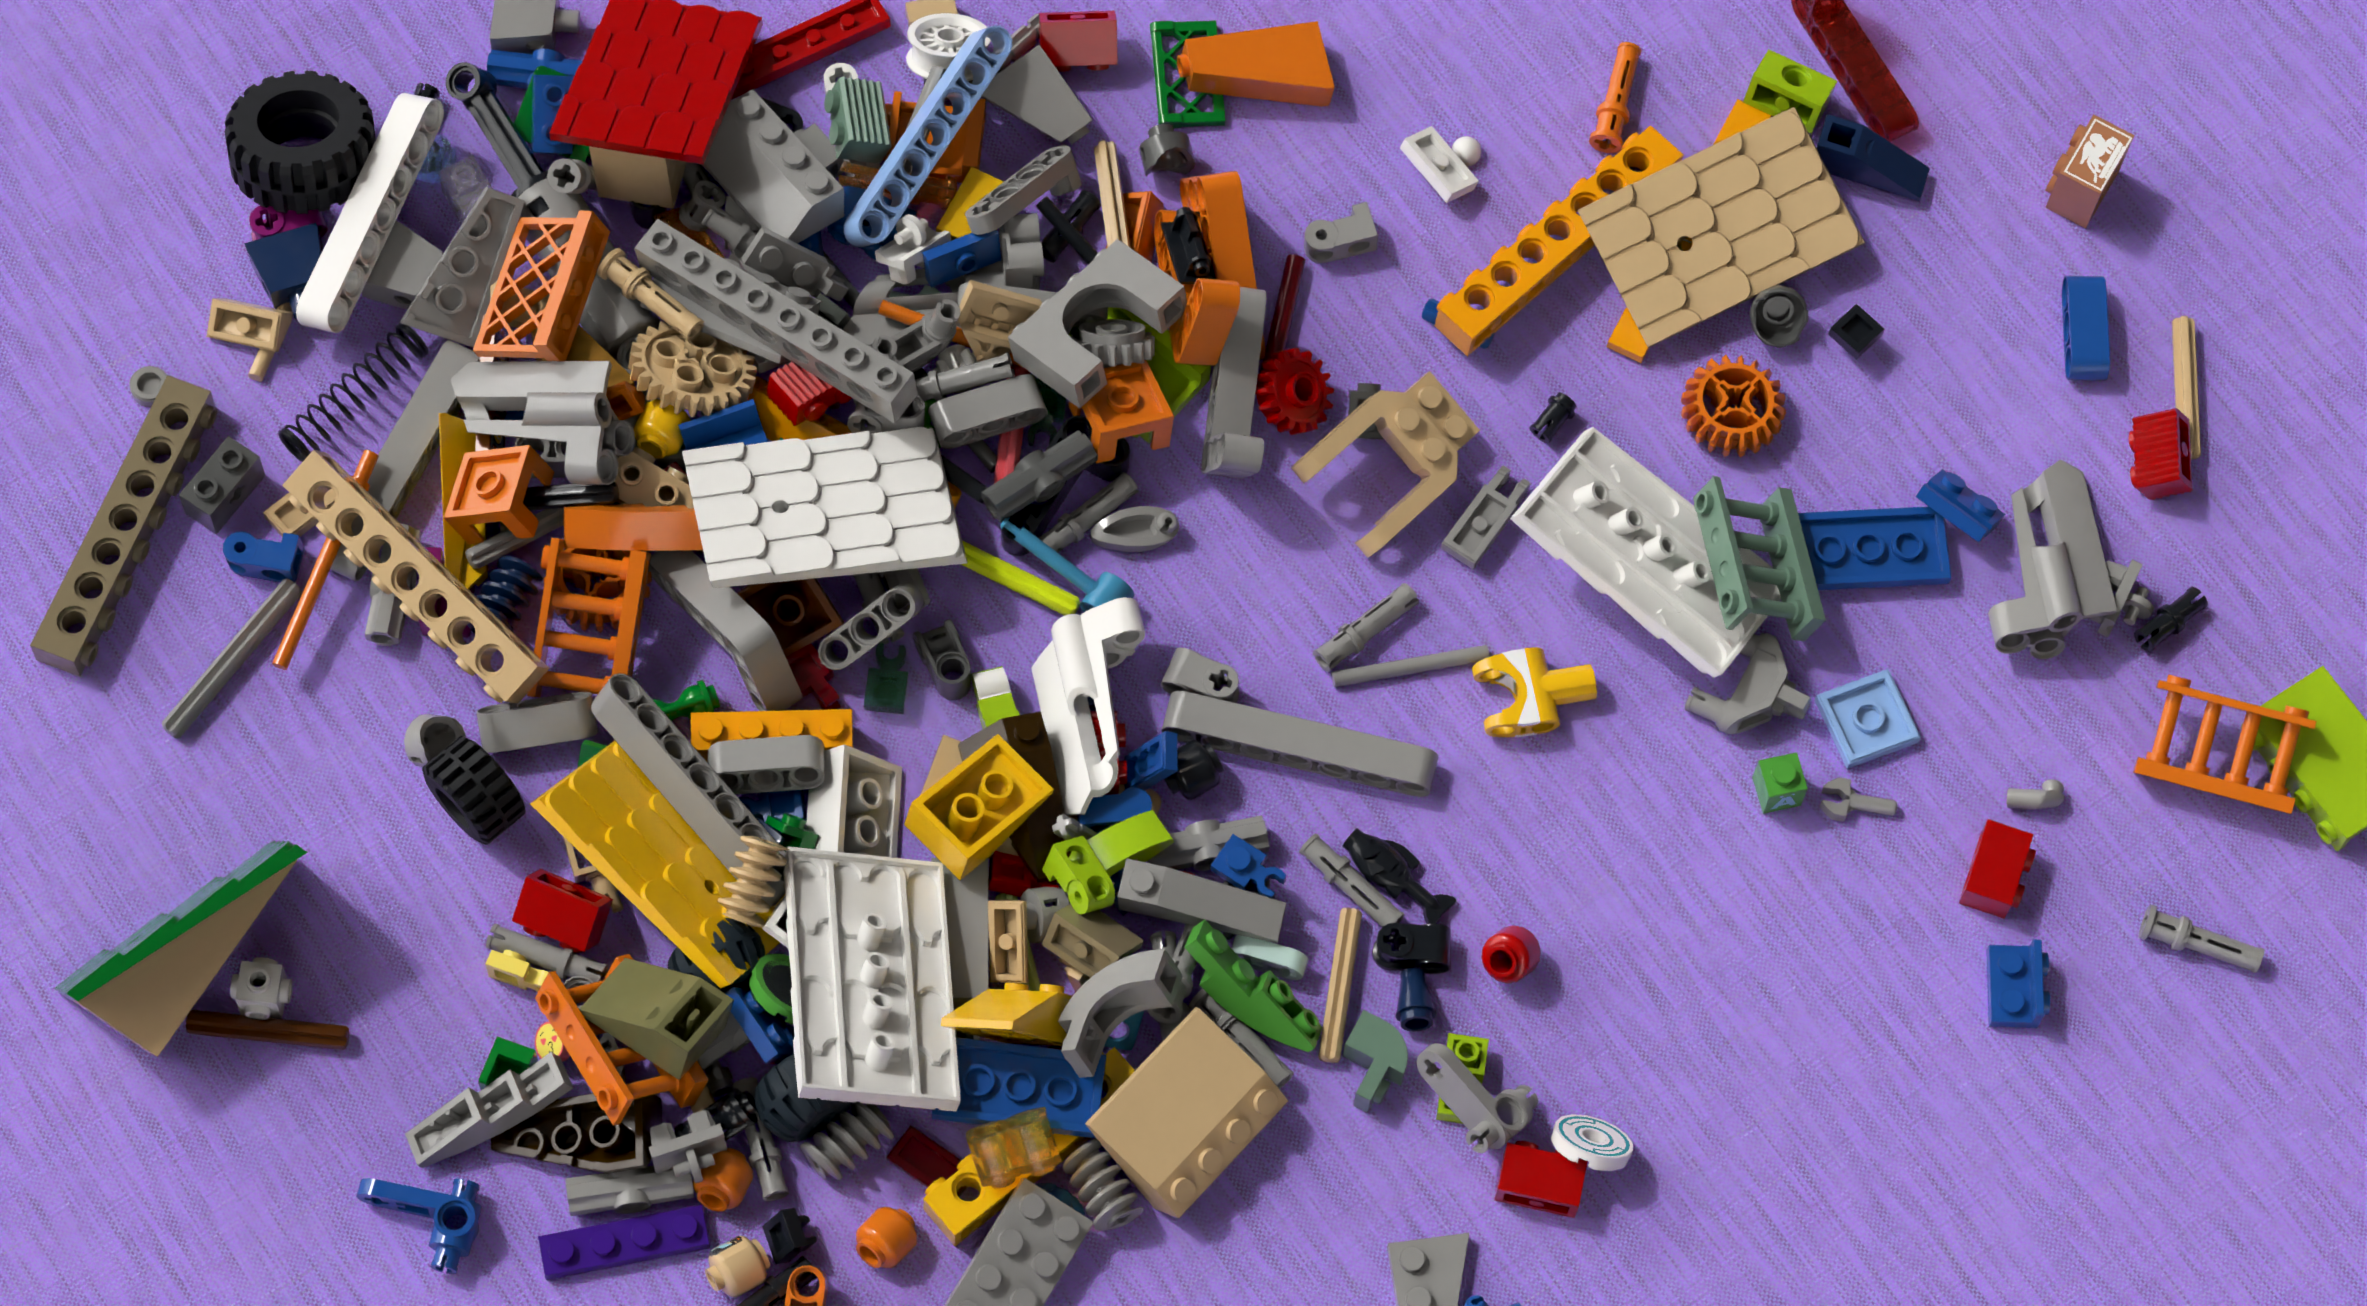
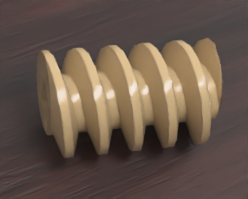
M741 836L740 840L749 849L748 851H735L734 855L743 862V866L729 868V871L738 880L737 882H724L723 885L732 893V897L718 898L717 902L727 909L726 913H722L723 915L742 923L763 928L765 921L756 913L769 912L771 906L761 897H774L776 890L767 882L780 881L782 875L773 866H785L787 859L778 851L790 849L756 836Z

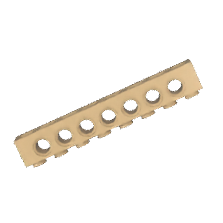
M313 450L283 483L282 486L292 494L288 498L289 501L304 514L310 512L319 521L316 527L332 541L337 538L347 548L344 554L350 561L360 568L365 565L374 574L371 580L379 589L388 595L393 592L402 601L399 607L408 617L416 622L421 619L430 628L427 634L436 644L444 649L449 647L458 655L455 660L456 663L471 676L477 674L487 683L483 688L494 700L499 703L505 701L518 704L549 670V667L328 453ZM333 489L336 495L335 503L327 509L324 505V496L328 490ZM360 515L364 525L362 531L355 536L351 525L353 520ZM388 542L391 547V556L383 563L379 557V550L384 543ZM416 569L419 574V583L411 590L407 585V576L412 570ZM444 596L447 601V610L444 615L438 617L435 612V603L438 598ZM471 623L475 628V638L471 643L466 644L462 633L465 626ZM499 650L503 655L504 662L502 667L495 672L491 667L490 660L493 653Z

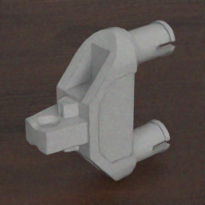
M944 299L942 304L940 302L937 303L935 311L924 315L920 321L891 337L880 335L878 340L877 338L874 339L870 347L911 372H915L938 356L951 343L956 333L955 322L960 316V308L955 301Z
M1761 633L1760 636L1754 634L1740 651V654L1750 657V663L1731 698H1727L1725 701L1694 687L1691 691L1693 696L1689 695L1685 705V711L1693 712L1716 722V727L1719 728V731L1726 734H1737L1771 721L1773 715L1781 717L1782 713L1803 720L1810 707L1811 699L1809 696L1795 690L1796 684L1788 680V671L1776 636L1769 633Z

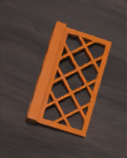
M579 210L577 218H519L473 348V352L478 357L545 358L546 361H566L610 234L608 228L593 211ZM529 230H542L544 235L526 247L525 241ZM572 231L569 241L558 247L555 240L565 232ZM551 244L555 251L537 264L533 256ZM528 260L532 268L514 280L513 275L516 268ZM561 261L557 275L547 281L543 273ZM539 277L543 285L525 297L521 290ZM517 294L521 301L503 314L501 310L504 302ZM550 294L546 307L535 314L532 306ZM525 311H528L531 319L513 331L509 323ZM505 327L509 335L497 344H490L492 336ZM538 328L533 345H522L520 340Z

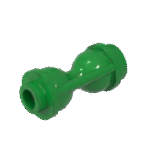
M703 680L697 681V685L684 689L675 702L666 703L658 699H652L671 722L678 717L691 719V713L714 712V709L720 708L714 686L706 687Z

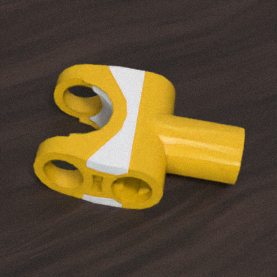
M1532 647L1507 651L1485 658L1472 667L1475 681L1490 682V684H1499L1506 687L1515 699V703L1509 708L1503 709L1502 713L1489 716L1483 721L1486 734L1492 737H1524L1553 731L1560 726L1556 705L1597 698L1596 679L1591 664L1548 671L1542 648Z

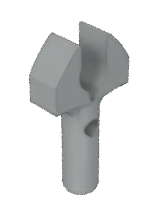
M1836 778L1825 784L1821 793L1837 794L1843 800L1841 803L1821 801L1820 808L1832 820L1844 822L1847 814L1853 810L1893 816L1897 811V802L1895 800L1856 794L1850 787L1851 779Z

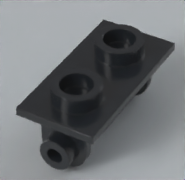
M1189 207L1178 209L1173 222H1161V228L1176 276L1181 284H1195L1198 278L1216 279L1212 261L1208 255L1197 221V214Z

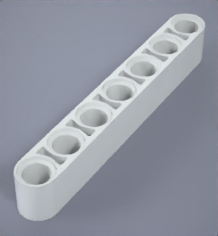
M402 93L394 101L298 301L296 316L299 324L302 326L332 333H339L346 326L442 125L444 109L441 101L438 99Z

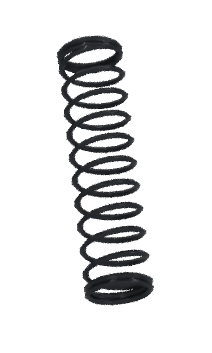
M402 323L395 326L396 333L389 332L387 334L388 345L379 342L376 344L377 355L373 353L364 354L366 365L354 363V375L348 373L341 375L343 386L335 383L330 385L332 396L328 394L319 395L320 407L315 404L307 405L309 417L297 414V427L285 425L284 428L278 431L282 443L297 459L303 462L310 454V451L287 428H291L301 434L314 450L320 451L319 446L301 427L300 417L313 424L328 442L332 441L330 435L315 421L310 411L311 407L321 411L337 430L343 431L341 424L327 412L323 405L322 397H326L337 404L349 420L355 421L351 412L338 401L333 391L334 386L346 392L362 411H366V407L361 400L349 390L344 377L348 376L358 382L367 395L377 401L376 394L361 381L356 371L357 366L367 370L384 390H389L386 382L372 370L367 360L368 356L376 358L393 378L400 380L396 370L381 356L379 346L392 351L398 361L406 369L411 370L409 362L393 347L390 340L391 335L399 338L419 360L428 355L426 344L411 327Z

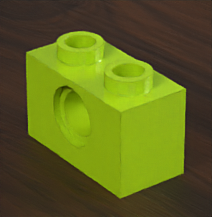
M1768 49L1752 76L1743 103L1772 116L1795 107L1808 133L1812 134L1829 104L1837 80Z

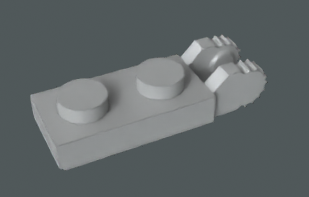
M1504 465L1498 470L1488 485L1484 484L1441 545L1442 550L1472 569L1476 567L1516 512L1517 506L1527 494L1531 485L1529 481L1522 479L1517 483L1508 498L1499 493L1498 491L1505 485L1511 472Z

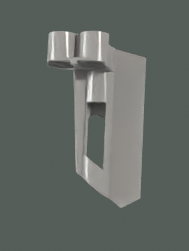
M1018 214L999 227L1001 261L945 282L951 288V293L889 297L895 287L929 284L925 277V269H916V279L909 284L892 281L890 274L877 275L876 279L868 283L859 294L853 308V316L845 325L843 331L866 345L872 346L874 339L877 338L878 340L880 335L891 337L909 327V325L879 315L878 310L882 300L926 315L935 311L937 303L940 302L942 304L944 299H950L958 303L959 286L968 283L970 280L980 283L1039 290L1040 277L1044 276L1042 243L1040 241L1038 214Z
M610 361L468 362L451 378L455 396L466 417L464 423L469 433L567 443L564 465L565 474L572 484H612L618 474V460L616 456H627L633 450L635 444L634 429L628 421L617 418L606 396L612 368ZM488 411L525 412L522 420H491Z
M2059 460L2043 471L2028 487L2024 489L2022 487L2011 495L2025 597L2000 602L1994 605L1988 612L1995 647L2004 654L2017 653L2029 647L2030 654L2035 658H2053L2063 652L2065 648L2063 638L2082 619L2112 615L2117 612L2083 471L2062 460ZM2039 506L2048 546H2036L2029 514Z

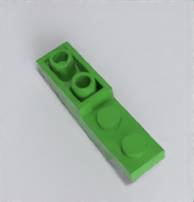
M1205 919L1194 926L1184 948L1205 970L1199 985L1230 1014L1265 1036L1306 1052L1315 1049L1323 1027L1320 1025L1317 1016L1311 1010L1305 1009L1294 997L1289 985L1285 981L1279 980L1271 970L1257 977L1249 962L1240 958L1228 945L1225 936L1219 930L1213 929Z

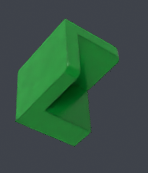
M497 1036L478 1080L480 1089H484L508 1070H512L520 1075L538 1061L536 1051Z

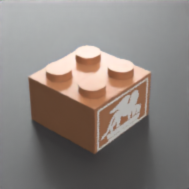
M2094 114L2086 127L2080 124L2069 143L2070 147L2066 154L2063 153L2052 172L2053 176L2045 189L2046 192L2051 194L2045 208L2086 229L2120 171L2135 135Z

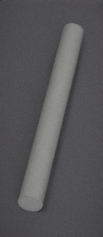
M1487 645L1333 671L1331 672L1334 687L1476 663L1488 658L1489 650Z

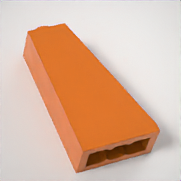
M1318 21L1185 39L1182 54L1177 55L1179 76L1186 78L1188 90L1193 92L1323 107L1330 105L1335 88Z

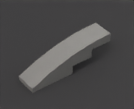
M550 1052L520 1075L512 1070H508L480 1092H476L468 1087L405 1133L417 1165L424 1168L464 1152L503 1133L572 1090L573 1086L561 1057Z

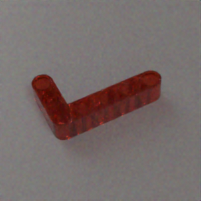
M1791 0L1796 17L1868 128L1889 142L1917 130L1919 121L1913 106L1844 0Z

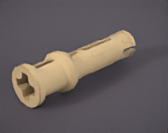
M616 248L612 250L602 260L598 267V276L604 280H611L621 288L624 297L639 300L688 341H692L700 334L704 327V321L652 281L650 271L644 267L638 268L626 258V253L622 249Z

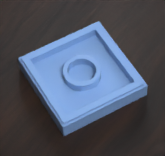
M1889 669L1823 692L1815 697V703L1847 769L1919 743L1921 739Z

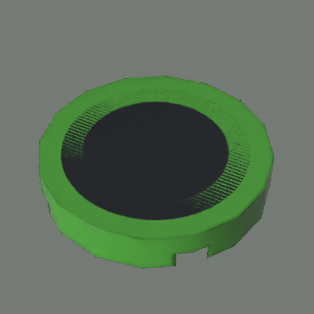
M770 953L758 960L752 970L749 987L756 1001L768 1013L774 1016L780 1013L787 1017L785 1022L793 1024L790 993L792 981L789 956Z

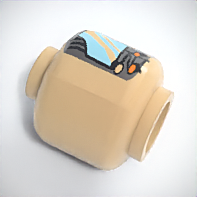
M736 1236L710 1251L708 1257L709 1268L705 1269V1274L709 1284L716 1292L722 1289L730 1297H739L764 1283L767 1275L766 1270L770 1268V1262L762 1245L756 1239L750 1241L745 1236Z

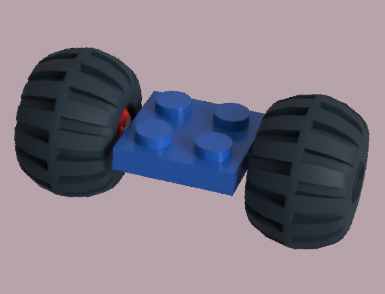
M725 918L729 923L722 920L717 926L724 935L726 942H723L714 931L715 944L712 942L711 944L717 952L725 950L735 967L747 970L745 962H748L751 967L731 985L719 988L678 947L669 957L668 969L700 977L734 999L731 1013L764 1062L777 1064L761 1078L755 1089V1106L761 1122L775 1136L785 1141L798 1142L812 1137L815 1133L826 1129V1125L830 1121L836 1122L839 1119V1115L843 1111L847 1112L853 1102L820 1100V1098H798L793 1047L794 1027L786 1025L779 1013L776 1016L768 1013L756 1001L749 987V979L752 976V970L756 966L758 958L760 959L765 956V948L761 937L749 925L746 926L737 920Z

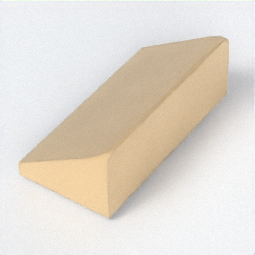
M212 298L206 337L278 352L291 324L293 313L227 298Z
M1011 899L988 901L990 982L1028 983L1027 901Z

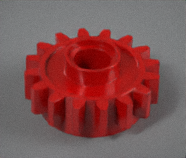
M1299 348L1271 354V360L1262 362L1264 369L1257 376L1255 392L1259 405L1258 408L1267 418L1266 422L1277 425L1278 432L1289 431L1290 435L1318 429L1317 423L1326 422L1327 420L1323 410L1333 408V404L1327 400V395L1334 393V388L1326 387L1325 381L1331 375L1330 373H1321L1320 368L1323 361L1321 359L1311 361L1312 352H1300Z

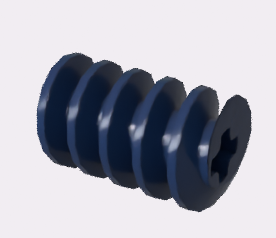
M502 556L497 562L499 569H494L490 572V582H485L482 585V595H477L476 597L513 632L514 629L507 622V619L521 620L522 615L515 609V606L523 608L530 606V602L523 594L525 592L537 595L538 589L531 581H542L543 577L526 562L516 557ZM469 623L467 626L475 634L474 626Z

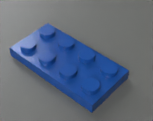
M1929 506L1798 513L1818 590L1949 584L1951 580L1944 517Z
M956 1037L961 1101L957 1111L939 1110V1108L932 1109V1119L1096 1138L1085 1123L1101 1105L1106 1055L1101 1054L1094 1076L1079 1078L1072 1066L1064 1058L1060 1049Z

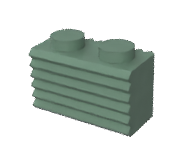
M842 76L837 80L832 90H828L824 102L825 111L831 114L830 120L832 122L829 140L832 145H835L836 158L880 164L892 147L882 83L880 81L874 82L873 80L867 81L866 79L860 80L859 78L852 79V77L846 79Z

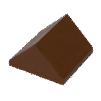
M816 578L747 585L737 593L768 623L775 633L785 657L790 656L844 624L840 614Z

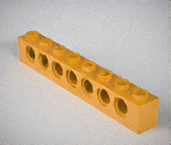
M1651 125L1641 134L1633 133L1622 145V150L1614 157L1612 155L1606 156L1597 166L1596 173L1588 180L1585 177L1578 180L1571 188L1569 196L1562 202L1559 200L1554 201L1544 212L1543 219L1536 225L1533 223L1526 225L1518 234L1517 241L1509 248L1506 246L1501 247L1492 256L1490 264L1484 270H1474L1464 281L1462 289L1456 294L1449 292L1436 307L1438 313L1434 326L1468 357L1486 339L1491 337L1493 333L1499 330L1595 246L1581 216L1577 214L1578 209L1609 195L1603 191L1604 189L1615 192L1674 163L1682 161L1684 154ZM1629 167H1637L1640 170H1642V172H1635L1631 170ZM1550 235H1559L1564 240H1555ZM1523 258H1533L1538 263H1528ZM1497 281H1506L1511 286H1501ZM1470 304H1479L1485 309L1477 310L1472 308Z

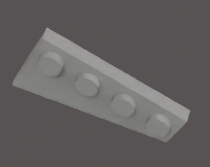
M485 187L399 323L474 348L481 328L482 317L486 314L490 303V286L498 280L525 200Z

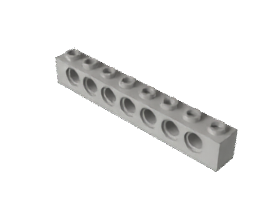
M657 219L634 249L640 268H646L650 271L652 277L894 424L917 396L918 392L913 372L661 220Z

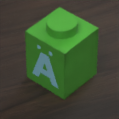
M1797 752L1758 760L1752 779L1762 813L1801 806L1808 788Z

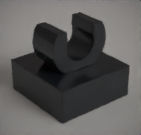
M1855 304L1830 328L1828 335L1857 360L1883 335L1885 329L1860 306Z
M795 1208L780 1210L762 1226L775 1264L790 1262L801 1251L809 1249L817 1242L816 1236L805 1237L802 1228L810 1222V1218L805 1215L798 1216Z

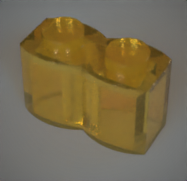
M1045 1107L1027 1110L1005 1120L989 1122L966 1131L967 1143L982 1187L1003 1188L1011 1185L1015 1178L1021 1174L1045 1175L1053 1171L1055 1165L1062 1162Z

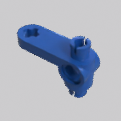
M364 1178L360 1181L356 1195L360 1201L376 1207L434 1219L429 1247L435 1250V1255L430 1267L438 1272L443 1273L445 1267L447 1268V1274H456L460 1257L469 1256L472 1243L479 1232L478 1220L482 1206L476 1203L475 1199L480 1185L468 1180L467 1185H464V1179H454L451 1195L378 1179ZM462 1215L467 1218V1222L462 1228L451 1230L445 1226L450 1217Z

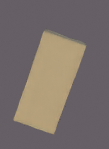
M917 0L905 2L908 28L914 21L928 15L940 13L958 14L955 0Z

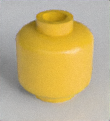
M655 399L646 403L644 412L640 414L633 429L637 446L654 458L661 459L665 456L677 454L684 442L678 425L691 420L684 411L685 409H682L679 414H675L673 405L669 404L662 409L659 408L661 400Z

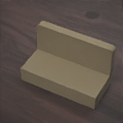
M1069 904L1054 913L1042 946L1091 978L1108 965L1140 949L1143 939L1100 910L1080 915Z

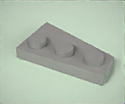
M1469 1233L1388 1243L1387 1251L1396 1306H1458Z

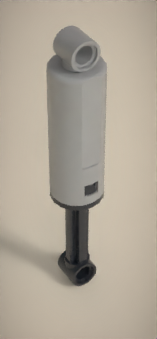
M467 62L454 65L446 77L447 91L453 98L462 101L465 108L471 112L518 187L511 196L525 200L520 217L577 218L579 210L591 211L581 194L558 193L549 185L547 178L548 170L543 171L497 98V82L495 77L490 72ZM475 78V84L468 92L469 83ZM529 230L527 240L531 244L544 235L542 230ZM572 231L565 232L555 240L558 247L569 241ZM609 238L599 266L605 256L615 249ZM549 244L538 252L537 256L542 261L555 250ZM561 261L547 270L551 278L557 275ZM596 272L579 323L602 348L631 374V370L628 369L632 343L637 341L639 333L646 335L648 326L658 330L660 319L654 312L640 307L641 302L639 300L624 297L621 288L609 279H602Z

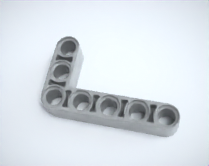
M1240 287V305L1219 360L1213 366L1201 464L1203 474L1243 479L1260 471L1264 454V440L1260 437L1250 436L1266 310L1267 296L1265 290Z
M657 551L651 555L649 572H651L652 578L732 656L749 695L759 711H784L802 699L801 690L775 633L751 606L730 587L713 588L709 580L707 565L693 551Z

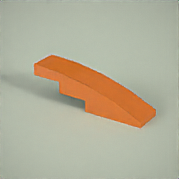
M643 503L564 507L565 548L638 551L703 550L694 508H687L685 505L645 507Z

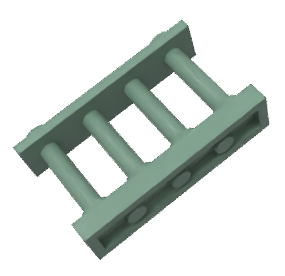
M1713 476L1693 497L1725 628L1733 630L1749 613L1786 619L1792 640L1806 641L1826 621L1792 489L1778 487L1763 504L1725 498L1721 478ZM1730 515L1760 520L1765 536L1734 531ZM1738 548L1768 552L1773 569L1742 564ZM1747 581L1777 585L1781 601L1751 597Z

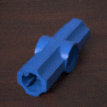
M491 49L487 60V71L495 77L498 86L527 90L534 70L538 66H545L565 75L575 76L578 66L582 64V60L566 59L563 54L551 49H537L532 54Z

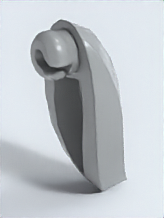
M1137 506L1120 510L1099 521L1091 529L1090 539L1094 544L1111 550L1123 552L1148 551L1163 546L1172 540L1179 530V522L1176 515L1166 509L1153 506Z

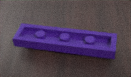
M702 1204L538 1236L546 1280L710 1248Z

